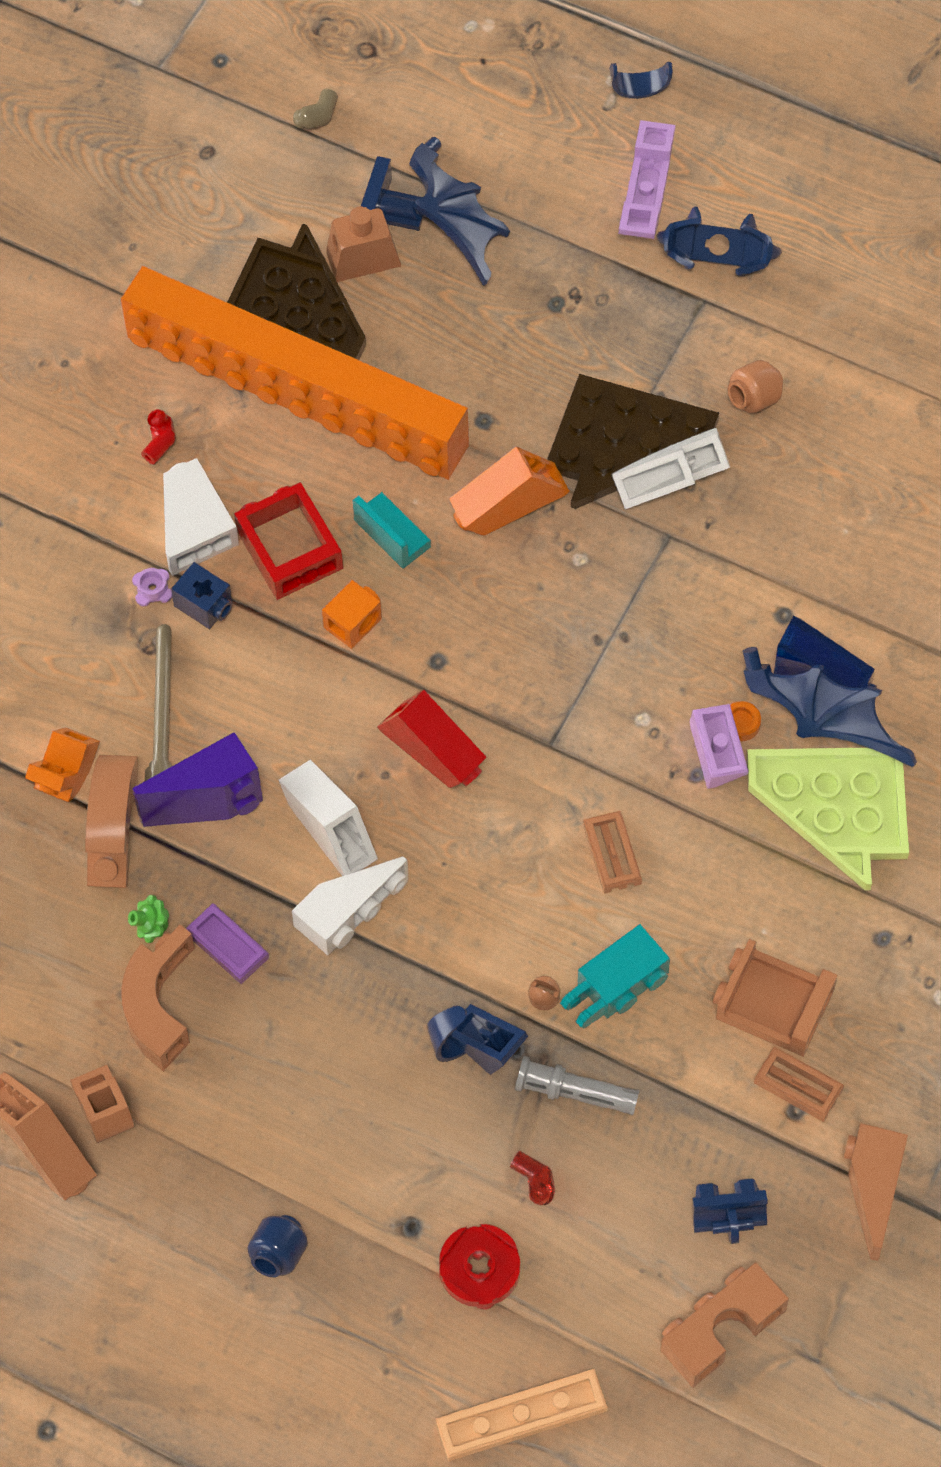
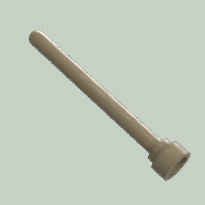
M167 624L159 625L156 630L153 761L145 769V781L172 767L171 762L168 761L172 631Z

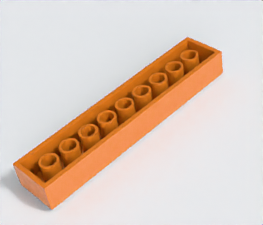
M145 266L140 268L121 297L127 336L135 345L141 348L149 347L162 353L170 361H181L190 365L202 375H212L224 380L230 387L236 390L244 389L251 392L265 403H276L285 407L299 418H309L319 422L333 433L341 432L354 438L362 446H373L386 452L392 459L399 462L407 461L416 465L430 476L438 475L449 480L469 447L467 407Z

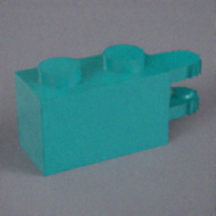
M639 924L578 969V986L566 994L560 1004L565 1010H569L588 997L592 1000L594 1004L582 1011L575 1021L583 1029L603 1015L608 1019L616 1012L623 1014L637 1002V996L647 989L650 991L656 990L667 980L670 957L643 926Z

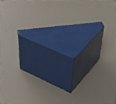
M470 1004L465 1009L467 1012L466 1021L448 1038L491 1075L504 1066L527 1039L528 1035L526 1031Z

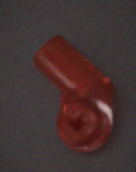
M518 1151L511 1162L510 1168L528 1178V1194L534 1204H549L556 1192L552 1170L524 1152Z

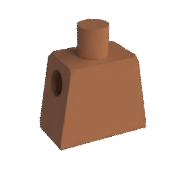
M360 206L354 208L350 215L336 218L332 221L326 254L337 282L401 267L395 243L382 209L369 210L366 207Z

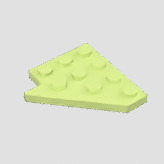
M871 748L747 749L748 791L861 888L871 890L870 860L908 859L909 842L902 762Z

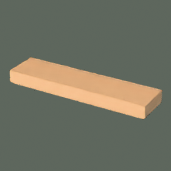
M591 1369L436 1418V1425L449 1462L607 1412L608 1407L595 1369Z

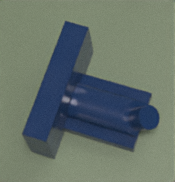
M377 156L361 207H366L369 210L382 209L388 225L419 231L423 218L426 216L416 210L413 203L415 199L422 197L389 190L392 181L391 159Z

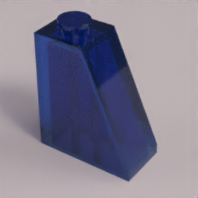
M793 615L777 646L774 674H801L810 670L813 665L822 664L824 666L823 674L835 683L852 688H864L867 686L877 688V685L872 683L875 671L873 667L801 618Z

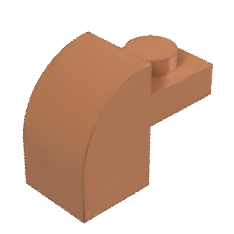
M107 1065L70 1080L96 1143L135 1127L128 1105L115 1077H112Z

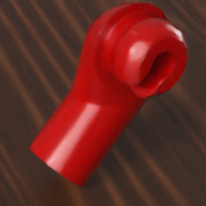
M161 409L153 410L148 415L147 422L150 425L153 440L141 452L143 458L152 465L165 454L176 439L173 421Z

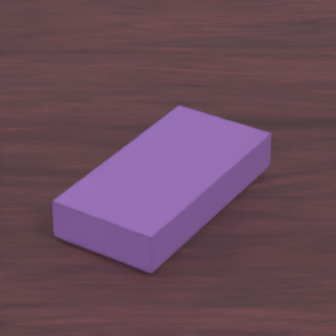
M214 903L186 928L192 933L193 941L240 984L246 981L269 959L268 952Z

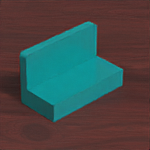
M383 492L379 493L368 503L359 495L352 500L354 521L402 569L431 548V540Z

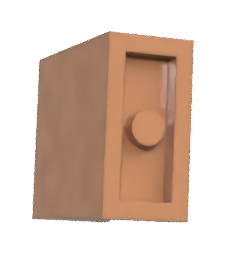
M749 939L744 950L737 948L732 957L729 970L733 971L729 982L721 981L713 998V1003L718 1005L716 1019L804 1057L833 995L838 975L823 969L820 976H816L756 949L757 942Z

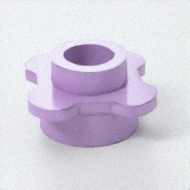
M148 568L133 576V585L137 587L138 594L135 596L137 604L147 606L150 602L161 601L166 603L171 600L172 593L167 585L169 573L166 570ZM152 585L156 586L154 590H150L149 587Z

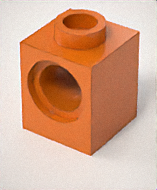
M351 580L322 609L323 626L352 649L382 619L381 600L370 587H361L354 580Z

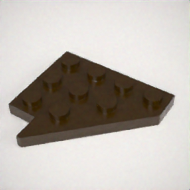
M301 225L292 247L257 238L227 303L359 360L366 346V337L308 225Z
M579 374L547 460L555 463L561 476L578 481L571 499V508L577 509L618 491L612 476L616 471L671 445L716 428L719 421V412Z

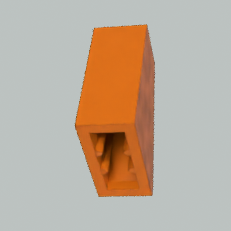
M515 447L449 500L455 510L453 516L457 524L465 531L469 530L485 536L564 497L570 491L554 462Z

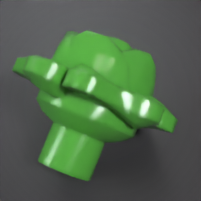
M149 895L146 900L139 901L137 910L130 911L128 915L129 924L137 926V936L144 938L146 943H152L156 937H162L164 931L168 928V910L164 908L163 901L157 900L155 895Z

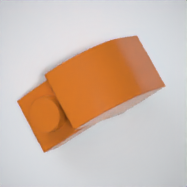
M66 727L52 731L43 760L29 764L25 779L35 782L34 789L70 802L78 794L90 772L100 741Z

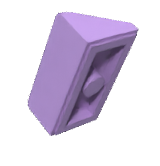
M730 704L693 710L690 718V727L707 789L718 787L747 775L749 771Z

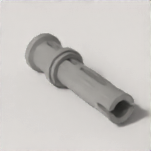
M523 1056L516 1082V1091L521 1092L523 1089L547 1094L548 1099L554 1100V1098L559 1099V1096L610 1108L629 1115L634 1114L639 1090L581 1077L565 1072L566 1068H562L563 1065L556 1064L555 1067L531 1062L530 1057Z

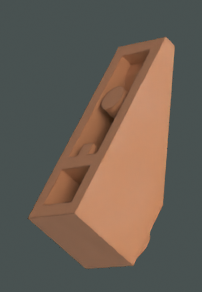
M860 1123L858 1135H849L844 1159L851 1160L848 1175L870 1259L878 1261L908 1135Z

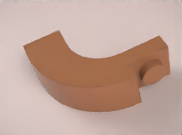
M99 755L94 765L86 820L87 886L126 888L128 885L129 827L132 805L135 799L132 788L138 785V756Z
M180 924L172 933L166 932L158 940L154 952L141 943L129 960L121 988L122 1006L132 1039L143 1055L163 1072L190 1043L187 1028L170 1016L159 1003V995L163 984L195 949L192 933Z

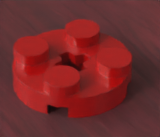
M480 1224V1227L473 1226L468 1229L466 1226L452 1233L441 1248L439 1259L440 1279L446 1291L458 1302L479 1309H489L496 1303L505 1300L516 1288L520 1278V1257L514 1240L502 1229L490 1224ZM486 1257L489 1260L487 1263L489 1271L487 1273L474 1274L472 1272L473 1266L469 1263L470 1260L474 1258L479 1261Z

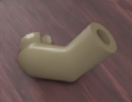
M324 89L321 91L317 104L304 106L302 109L296 110L293 115V122L296 127L312 129L328 124L338 99L337 93L330 89Z

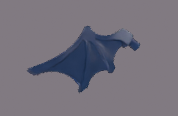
M431 137L425 144L421 143L415 149L409 163L425 187V195L420 199L414 200V208L432 220L452 239L475 271L482 285L486 286L491 278V271L484 259L486 246L497 235L508 237L510 230L504 222L489 216L482 209L476 196L481 191L479 185L474 182H461L444 172L436 164L439 154L436 152L441 148L442 144L438 138Z
M749 647L742 651L746 664L743 672L749 689L753 693L770 698L786 707L796 718L798 724L796 734L798 737L842 739L876 750L911 767L916 765L917 760L913 751L892 739L878 719L875 700L876 697L882 694L881 689L872 686L852 688L835 683L823 674L824 666L822 664L813 665L810 670L801 674H774L770 664H761L757 647Z

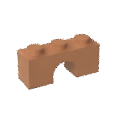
M756 1262L747 1270L743 1266L736 1269L725 1280L724 1283L727 1285L716 1295L712 1292L707 1293L694 1305L693 1309L695 1312L684 1321L680 1317L675 1319L662 1332L664 1338L661 1341L660 1351L692 1388L725 1361L726 1350L717 1341L713 1333L718 1324L728 1320L741 1322L756 1337L786 1312L789 1298Z

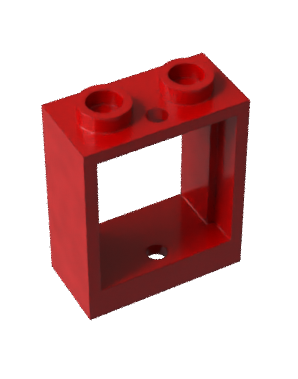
M301 482L291 487H281L273 495L259 502L247 503L234 513L237 533L276 600L343 569L342 550ZM300 507L322 546L276 567L254 528Z

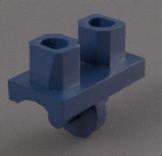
M754 1179L739 1180L734 1183V1193L719 1195L718 1185L713 1183L697 1185L696 1197L692 1198L694 1233L712 1231L713 1234L728 1233L730 1244H738L739 1231L754 1230V1226L767 1225L768 1199L766 1190L759 1191Z

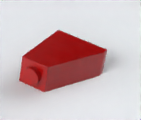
M425 690L403 701L377 726L386 737L449 788L461 783L466 787L482 772L478 766L487 758L486 755Z

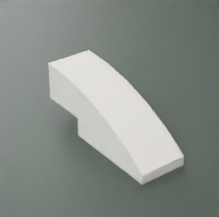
M714 428L638 460L616 471L612 476L624 508L628 509L693 485L695 480L728 469L730 465L717 428Z

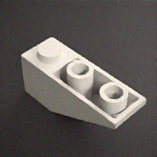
M402 856L319 884L292 910L294 927L327 955L336 947L338 949L343 948L353 937L354 929L363 920L368 922L374 918L381 908V902L390 894L396 895L406 885L408 881L407 859Z

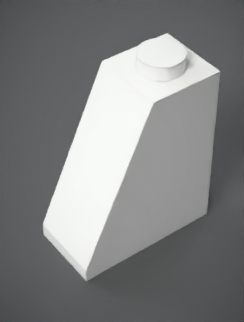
M197 458L187 463H178L169 471L163 473L165 550L168 568L172 576L188 569L193 562L199 564L239 545L237 527Z
M311 760L279 779L289 807L342 876L360 871L378 859L357 806Z

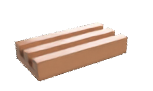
M621 810L584 819L583 827L604 894L612 892V889L617 887L619 890L626 889L629 884H634V886L641 885L642 877ZM608 823H615L630 874H623ZM595 826L600 827L615 878H609L595 833Z
M775 1046L754 1078V1084L822 1122L826 1120L829 1111L833 1108L838 1096L841 1095L844 1089L842 1083ZM776 1061L829 1090V1096L773 1064ZM767 1074L789 1085L790 1087L798 1090L799 1092L807 1095L808 1097L816 1100L817 1102L823 1104V1106L816 1104L808 1098L773 1080L772 1078L768 1077Z

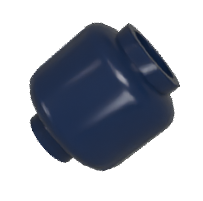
M288 1215L266 1217L261 1221L247 1247L251 1264L259 1273L267 1277L276 1278L288 1275L297 1266L308 1246V1240L301 1224L295 1218Z

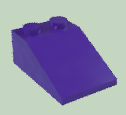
M235 732L132 788L139 820L143 827L228 820L238 814L246 815L252 812L263 801L258 767Z

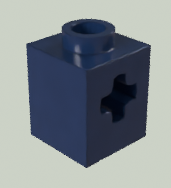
M195 562L192 563L171 588L174 607L209 630L217 620L222 621L227 617L233 605L230 585Z

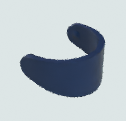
M666 62L663 67L641 73L618 72L616 63H611L609 67L614 91L623 97L632 99L647 98L660 93L670 84L673 74L671 62Z
M461 1006L448 1008L435 1015L427 1023L437 1060L440 1062L452 1061L466 1054L448 1038L466 1021L467 1012Z

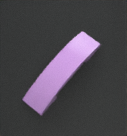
M640 120L634 161L618 234L654 239L665 193L675 125Z

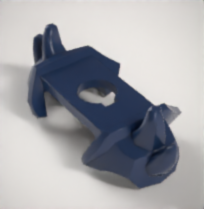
M694 206L686 220L670 223L666 230L660 231L656 235L657 240L664 245L666 254L681 265H684L686 269L694 268L695 263L692 260L741 266L735 269L736 275L745 276L746 274L765 269L770 260L780 257L782 249L773 244L770 236L758 230L753 214L746 216L741 223L740 229L702 224L701 213L698 207ZM716 234L724 235L729 240V249L722 255H716L710 251L709 247H705L706 239H710Z

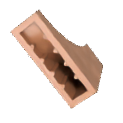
M5 1071L0 1074V1127L23 1152L54 1193L64 1201L69 1197L82 1193L87 1188L88 1182L96 1177L97 1174L47 1102Z

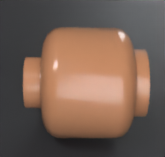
M757 360L736 369L730 376L728 385L729 398L734 406L750 414L759 412L780 400L783 391V377L780 371L767 361Z

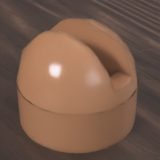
M543 975L537 977L530 984L529 1001L535 1008L550 1010L558 1004L560 1000V987L552 977ZM541 985L547 989H550L554 991V994L552 995L546 990L538 988V986Z

